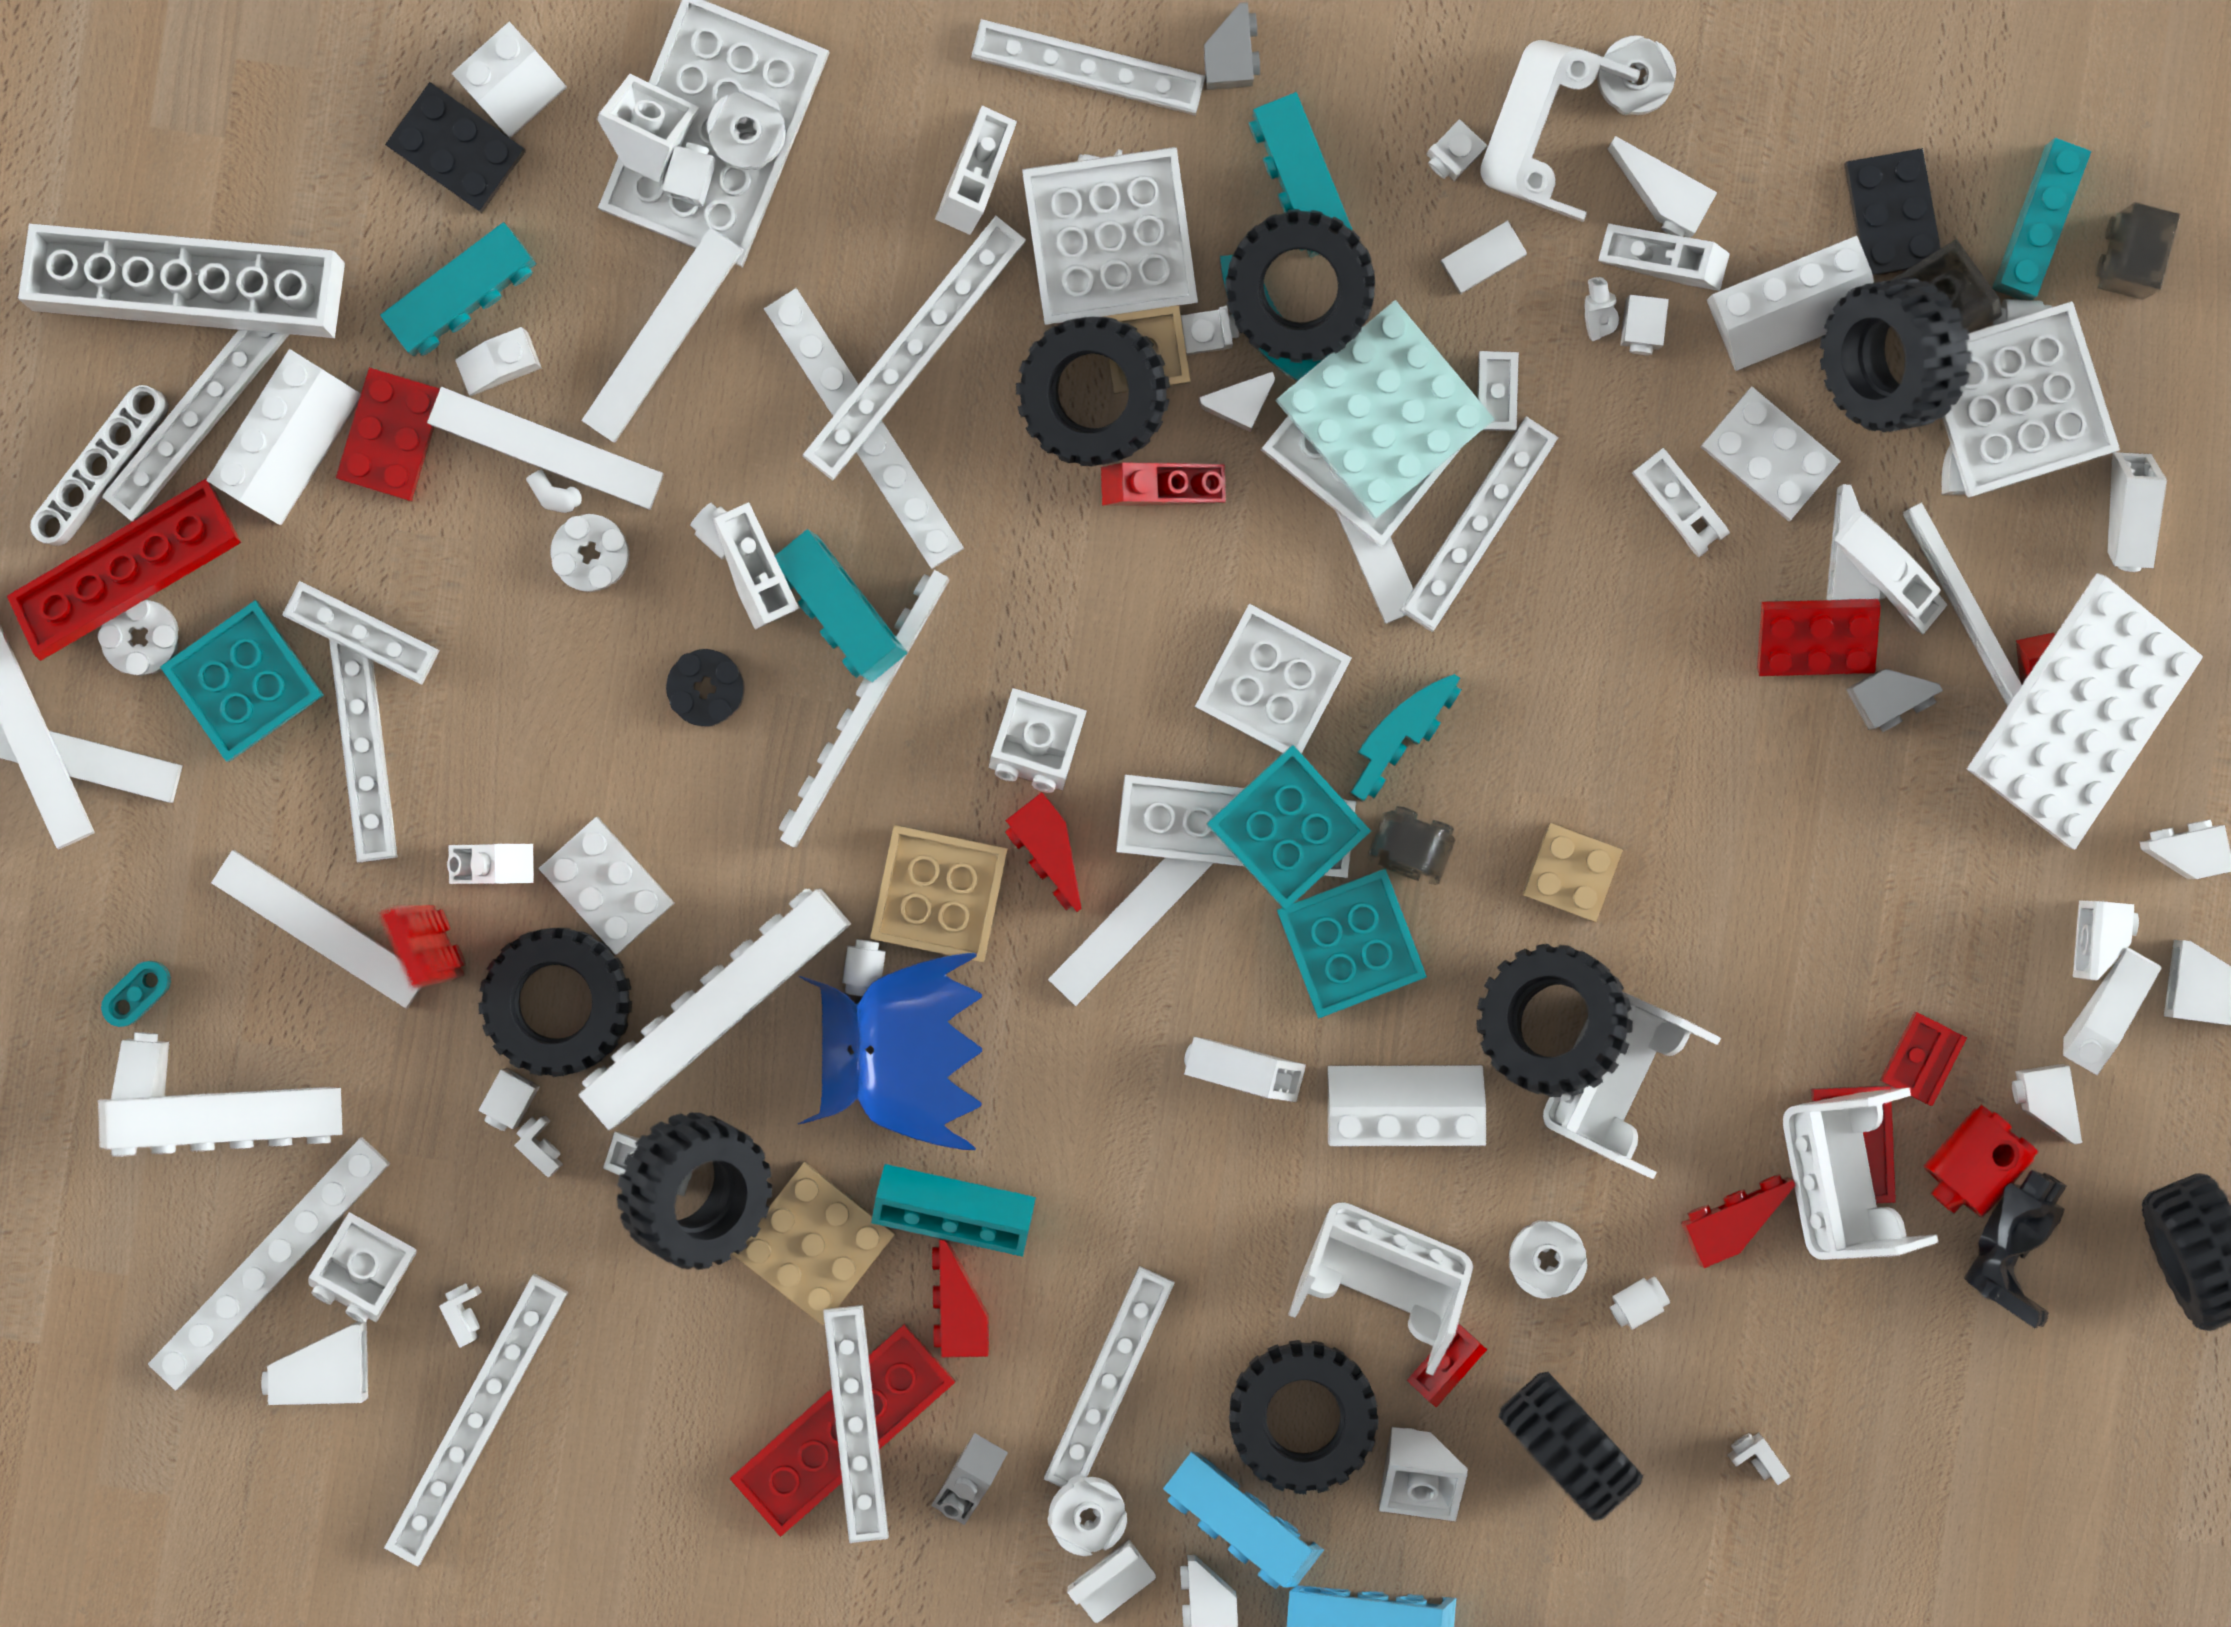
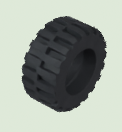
M1300 209L1288 210V212L1279 215L1276 213L1266 218L1265 221L1259 225L1256 224L1239 243L1229 264L1225 290H1227L1229 313H1232L1235 319V326L1240 333H1244L1248 337L1249 343L1257 350L1261 348L1269 353L1268 356L1278 360L1281 357L1290 359V362L1302 363V360L1313 359L1314 362L1325 359L1326 355L1333 352L1335 354L1338 353L1361 332L1372 310L1375 295V272L1367 248L1363 246L1360 237L1355 231L1347 228L1343 221L1334 216L1333 218L1326 216L1320 211H1300ZM1307 249L1322 255L1332 265L1336 273L1338 290L1333 305L1324 315L1309 322H1293L1281 317L1271 308L1265 296L1264 278L1267 269L1278 256L1290 250Z
M1917 278L1894 279L1865 284L1850 290L1834 306L1833 311L1835 314L1828 316L1824 326L1827 332L1826 335L1821 337L1820 348L1824 349V358L1820 359L1821 370L1825 369L1827 379L1824 382L1829 392L1832 391L1835 395L1834 403L1840 410H1846L1845 415L1855 424L1861 423V426L1871 431L1880 430L1882 432H1892L1934 423L1936 419H1941L1947 415L1952 408L1951 406L1956 405L1962 396L1963 391L1960 388L1966 386L1970 372H1967L1966 369L1967 364L1971 363V351L1967 350L1966 342L1970 340L1968 329H1963L1960 321L1963 320L1960 311L1950 306L1952 300L1943 291L1937 292L1938 289L1933 284L1927 281L1920 282ZM1890 326L1900 337L1905 352V372L1900 384L1891 374L1885 356V341Z
M1109 317L1074 318L1064 321L1063 324L1054 326L1044 332L1045 336L1039 341H1035L1029 348L1030 355L1027 360L1022 361L1019 372L1022 373L1021 382L1016 383V395L1021 397V406L1017 407L1020 417H1025L1029 425L1026 427V430L1032 438L1036 437L1041 442L1040 447L1048 454L1054 453L1059 456L1061 461L1069 464L1078 463L1081 466L1110 464L1130 457L1139 449L1144 448L1151 441V436L1160 429L1163 423L1161 418L1164 411L1168 410L1170 400L1166 399L1167 388H1170L1169 376L1165 377L1163 370L1164 360L1161 354L1157 355L1153 349L1154 344L1147 336L1139 334L1137 328L1132 325L1121 323L1117 319ZM1088 354L1102 355L1118 364L1126 376L1129 389L1128 402L1122 414L1111 424L1100 428H1088L1072 421L1063 410L1059 399L1058 388L1062 372L1073 360Z
M547 928L528 932L519 936L517 940L505 945L500 950L501 953L498 957L492 959L487 967L489 972L486 979L481 981L479 990L483 992L482 1002L478 1003L479 1014H483L485 1025L482 1027L486 1036H490L495 1043L493 1048L499 1055L504 1054L510 1059L509 1063L518 1069L524 1068L529 1070L530 1074L539 1076H566L578 1073L602 1061L606 1055L616 1048L620 1037L625 1034L629 1025L627 1023L628 1015L632 1012L633 1001H630L629 990H631L629 978L626 979L622 969L625 967L620 959L613 956L610 952L611 949L605 943L595 940L588 933L571 930V928ZM550 965H561L573 969L584 978L591 991L592 1008L588 1020L579 1031L565 1038H548L538 1034L530 1028L521 1013L520 995L526 980L537 970Z
M1549 944L1536 945V950L1529 951L1525 948L1516 952L1515 956L1517 959L1511 963L1504 960L1497 967L1500 974L1495 980L1491 977L1488 978L1484 985L1485 988L1489 989L1486 998L1479 997L1477 1009L1482 1011V1019L1476 1020L1477 1032L1483 1035L1484 1040L1480 1044L1484 1054L1490 1056L1493 1067L1499 1073L1505 1075L1509 1081L1536 1094L1541 1093L1549 1097H1561L1562 1094L1575 1096L1582 1094L1585 1087H1597L1604 1082L1601 1077L1606 1072L1614 1073L1619 1066L1615 1061L1620 1053L1626 1055L1629 1043L1625 1039L1627 1033H1632L1633 1021L1628 1018V1011L1632 1009L1629 998L1624 996L1622 992L1624 989L1623 985L1604 964L1584 951L1575 950L1571 946L1559 944L1558 947H1552ZM1553 985L1568 986L1576 990L1587 1004L1588 1023L1586 1031L1579 1043L1567 1053L1556 1057L1539 1055L1530 1049L1524 1041L1521 1027L1524 1010L1529 1001L1541 990Z
M691 1112L685 1116L681 1113L669 1117L668 1124L660 1121L650 1128L652 1133L647 1137L642 1135L635 1143L637 1148L632 1155L628 1153L623 1163L627 1166L625 1173H620L618 1187L622 1189V1193L617 1194L618 1209L623 1211L620 1218L623 1226L630 1231V1237L636 1243L669 1264L672 1263L679 1268L688 1270L693 1267L698 1270L709 1269L712 1267V1262L720 1265L731 1259L730 1254L733 1252L739 1254L748 1246L745 1242L751 1236L755 1238L761 1228L758 1227V1224L762 1217H767L769 1206L766 1205L767 1198L772 1197V1184L767 1182V1179L771 1178L769 1163L764 1161L765 1153L761 1147L754 1143L753 1138L712 1115L707 1116L703 1113ZM712 1161L714 1182L707 1200L695 1213L684 1219L677 1220L675 1202L681 1184L695 1168Z
M2200 1173L2193 1174L2149 1192L2142 1201V1216L2145 1219V1228L2160 1269H2162L2167 1284L2172 1289L2179 1306L2183 1308L2184 1314L2199 1330L2213 1331L2230 1324L2231 1204L2228 1201L2227 1195L2219 1188V1184L2211 1176Z
M1301 1340L1289 1341L1287 1345H1274L1268 1348V1352L1260 1357L1257 1355L1249 1362L1250 1366L1244 1373L1241 1372L1236 1381L1237 1385L1234 1393L1231 1394L1229 1421L1233 1442L1244 1464L1251 1468L1256 1477L1261 1481H1268L1272 1484L1273 1488L1281 1491L1290 1489L1294 1490L1295 1494H1306L1307 1491L1317 1490L1318 1493L1328 1491V1487L1333 1484L1339 1483L1341 1485L1350 1479L1349 1475L1354 1470L1359 1471L1366 1463L1365 1457L1368 1452H1372L1375 1445V1433L1378 1430L1379 1417L1377 1415L1375 1395L1368 1379L1353 1360L1351 1361L1345 1356L1344 1352L1335 1347L1332 1349L1324 1346L1322 1342L1312 1341L1311 1343H1303ZM1301 1380L1313 1381L1327 1388L1337 1400L1340 1410V1423L1335 1436L1321 1449L1308 1453L1293 1452L1281 1446L1273 1438L1267 1425V1410L1275 1393L1283 1386Z
M1548 1371L1538 1373L1501 1407L1499 1418L1593 1521L1603 1520L1641 1485L1642 1473Z

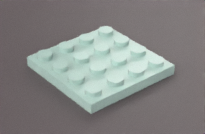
M1396 300L1363 326L1357 337L1348 342L1344 349L1336 354L1334 352L1331 353L1275 400L1374 520L1495 420Z

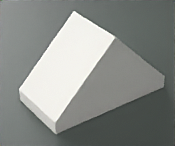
M1270 372L1199 397L1200 407L1219 418L1251 432L1274 384V374Z

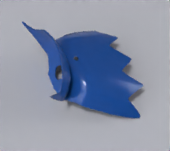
M964 953L921 962L885 975L871 983L858 1005L846 994L834 987L798 976L820 987L822 998V1096L820 1112L798 1124L835 1115L847 1109L858 1098L867 1116L879 1126L919 1141L948 1148L975 1150L976 1148L971 1143L954 1134L945 1124L981 1107L982 1103L956 1086L947 1077L980 1054L982 1048L956 1030L948 1021L982 998V994L952 980L946 974L977 957V954ZM850 1045L854 1051L852 1055L848 1051ZM870 1045L874 1049L871 1055L865 1050Z

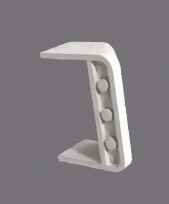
M1537 40L1530 43L1522 54L1481 164L1480 172L1484 183L1494 190L1584 222L1587 212L1550 199L1555 187L1554 172L1547 164L1533 159V153L1559 84L1571 89H1584L1593 83L1599 70L1637 83L1640 70L1585 50L1546 40Z
M1623 992L1624 996L1629 998L1632 1010L1628 1011V1018L1633 1021L1632 1033H1627L1625 1039L1629 1043L1626 1055L1620 1053L1615 1061L1619 1064L1618 1068L1613 1074L1606 1072L1601 1077L1604 1082L1597 1087L1588 1086L1583 1088L1582 1094L1575 1096L1562 1094L1561 1097H1550L1544 1109L1543 1119L1549 1129L1621 1165L1654 1179L1657 1172L1631 1160L1638 1144V1133L1632 1125L1624 1122L1628 1110L1656 1052L1666 1056H1673L1679 1053L1684 1048L1691 1033L1718 1045L1721 1038L1676 1015ZM1588 1018L1582 1028V1031L1574 1047L1579 1043V1041L1581 1040L1586 1031Z
M1909 1088L1862 1092L1792 1106L1784 1113L1783 1128L1795 1183L1804 1240L1808 1251L1815 1258L1827 1260L1895 1256L1938 1243L1937 1235L1907 1237L1903 1219L1896 1210L1890 1207L1877 1208L1863 1132L1877 1129L1883 1120L1881 1103L1910 1096Z
M1336 1203L1331 1206L1325 1217L1300 1277L1288 1315L1296 1318L1307 1294L1318 1298H1330L1335 1295L1340 1284L1410 1313L1408 1320L1410 1332L1418 1340L1433 1346L1426 1373L1433 1375L1455 1335L1473 1271V1264L1464 1252L1351 1204Z

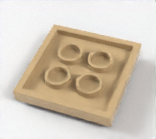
M894 825L870 939L950 956L976 953L977 957L972 960L985 962L1008 849Z
M804 1162L769 1206L767 1217L761 1218L758 1227L761 1229L756 1237L751 1236L745 1242L748 1246L739 1254L733 1252L732 1255L824 1326L823 1310L839 1307L896 1233L889 1227L872 1224V1214Z

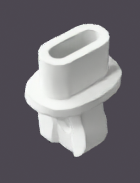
M1602 277L1588 280L1590 295L1586 296L1585 322L1589 338L1592 341L1614 332L1619 323L1618 312L1614 308V304L1617 302L1616 296L1609 292L1608 283Z

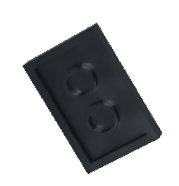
M431 82L425 87L385 144L392 151L480 213H483L526 152L522 146Z
M1923 148L1847 161L1844 167L1856 234L1872 275L1877 276L1943 263Z

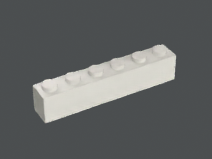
M336 1087L98 1100L100 1147L112 1149V1156L136 1155V1147L150 1146L151 1153L176 1152L175 1145L191 1144V1151L215 1150L216 1142H230V1148L232 1149L254 1147L253 1140L268 1139L269 1146L292 1145V1138L307 1137V1144L330 1143L331 1135H343L341 1088Z

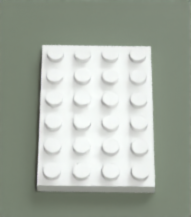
M682 0L649 83L699 107L698 113L681 147L685 148L687 142L704 146L709 149L708 155L713 156L716 161L704 206L666 196L662 188L667 172L658 183L625 167L618 157L598 206L599 210L693 248H697L711 227L744 249L735 262V265L743 267L829 56V51L707 1ZM742 90H754L765 94L777 105L785 121V141L779 154L763 168L756 170L734 168L717 156L709 142L707 121L712 108L721 98ZM748 120L746 124L738 123L736 129L741 133L740 139L746 140L748 136L754 137L757 131L753 129L754 122L752 120Z
M2096 573L1967 770L2065 846L2075 850L2203 656L2109 578Z

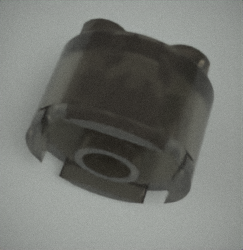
M1396 806L1395 811L1383 812L1367 858L1373 860L1378 856L1380 857L1378 865L1391 872L1419 881L1422 874L1430 876L1428 884H1440L1456 839L1452 836L1454 828L1436 820H1432L1431 824L1418 820L1417 812L1402 806Z

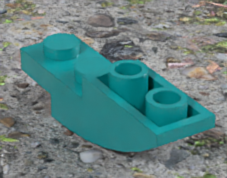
M1453 674L1430 684L1398 705L1379 723L1357 752L1368 759L1369 763L1349 794L1362 802L1365 801L1367 796L1374 799L1386 781L1381 774L1387 764L1390 763L1395 766L1407 746L1401 743L1403 739L1407 738L1416 745L1421 742L1422 738L1428 742L1441 724L1440 721L1435 719L1443 706L1450 709L1462 690L1456 686L1461 679L1460 677Z

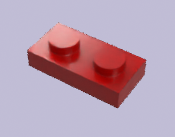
M1458 1323L1455 1335L1434 1374L1426 1373L1430 1353L1406 1381L1437 1408L1488 1349Z

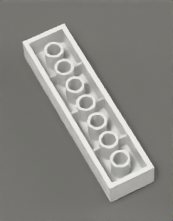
M29 224L18 299L29 309L37 312L335 338L345 263L334 250Z
M810 888L803 890L789 903L793 908L792 911L785 917L781 914L773 916L759 929L763 936L755 943L751 939L744 941L730 954L734 960L726 968L722 964L717 965L700 980L704 987L696 994L693 990L684 993L671 1005V1008L675 1011L667 1019L663 1015L655 1018L641 1031L645 1038L638 1044L634 1040L630 1043L628 1042L611 1057L616 1062L608 1070L605 1066L596 1069L582 1081L586 1089L579 1094L580 1098L608 1130L619 1126L852 924L822 889H816L814 892Z

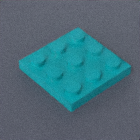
M256 600L160 666L226 762H230L324 696L265 610Z
M1291 745L1206 823L1284 910L1289 908L1371 832L1367 825L1294 745Z
M1386 868L1295 902L1286 910L1283 908L1277 909L1278 916L1318 1019L1427 977Z

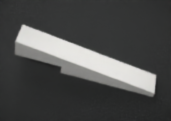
M444 387L440 388L427 422L436 428L651 510L664 473Z

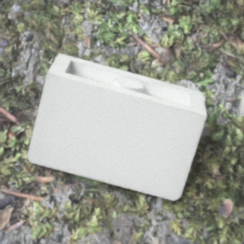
M1128 1540L1068 1586L1067 1593L1076 1605L1080 1603L1091 1619L1098 1623L1154 1581L1156 1574L1132 1542Z

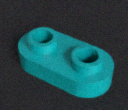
M144 961L137 964L103 998L101 1011L105 1020L117 1027L136 1023L169 990L171 984L169 970L157 961ZM149 973H154L158 978L155 987H150L146 983V977ZM121 1000H126L130 1005V1010L127 1014H122L118 1009V1004Z

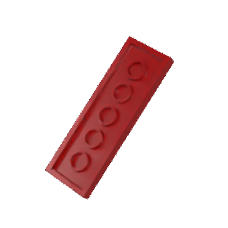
M207 478L7 595L8 601L36 658L40 661L44 660L241 543L213 485L206 481Z
M434 905L394 907L380 913L412 988L450 982L464 976L461 967L466 966V962L457 944L452 946L446 932L450 930V925L442 909L436 911Z
M905 1323L869 1354L879 1450L956 1382ZM832 1388L729 1478L780 1537L842 1483Z

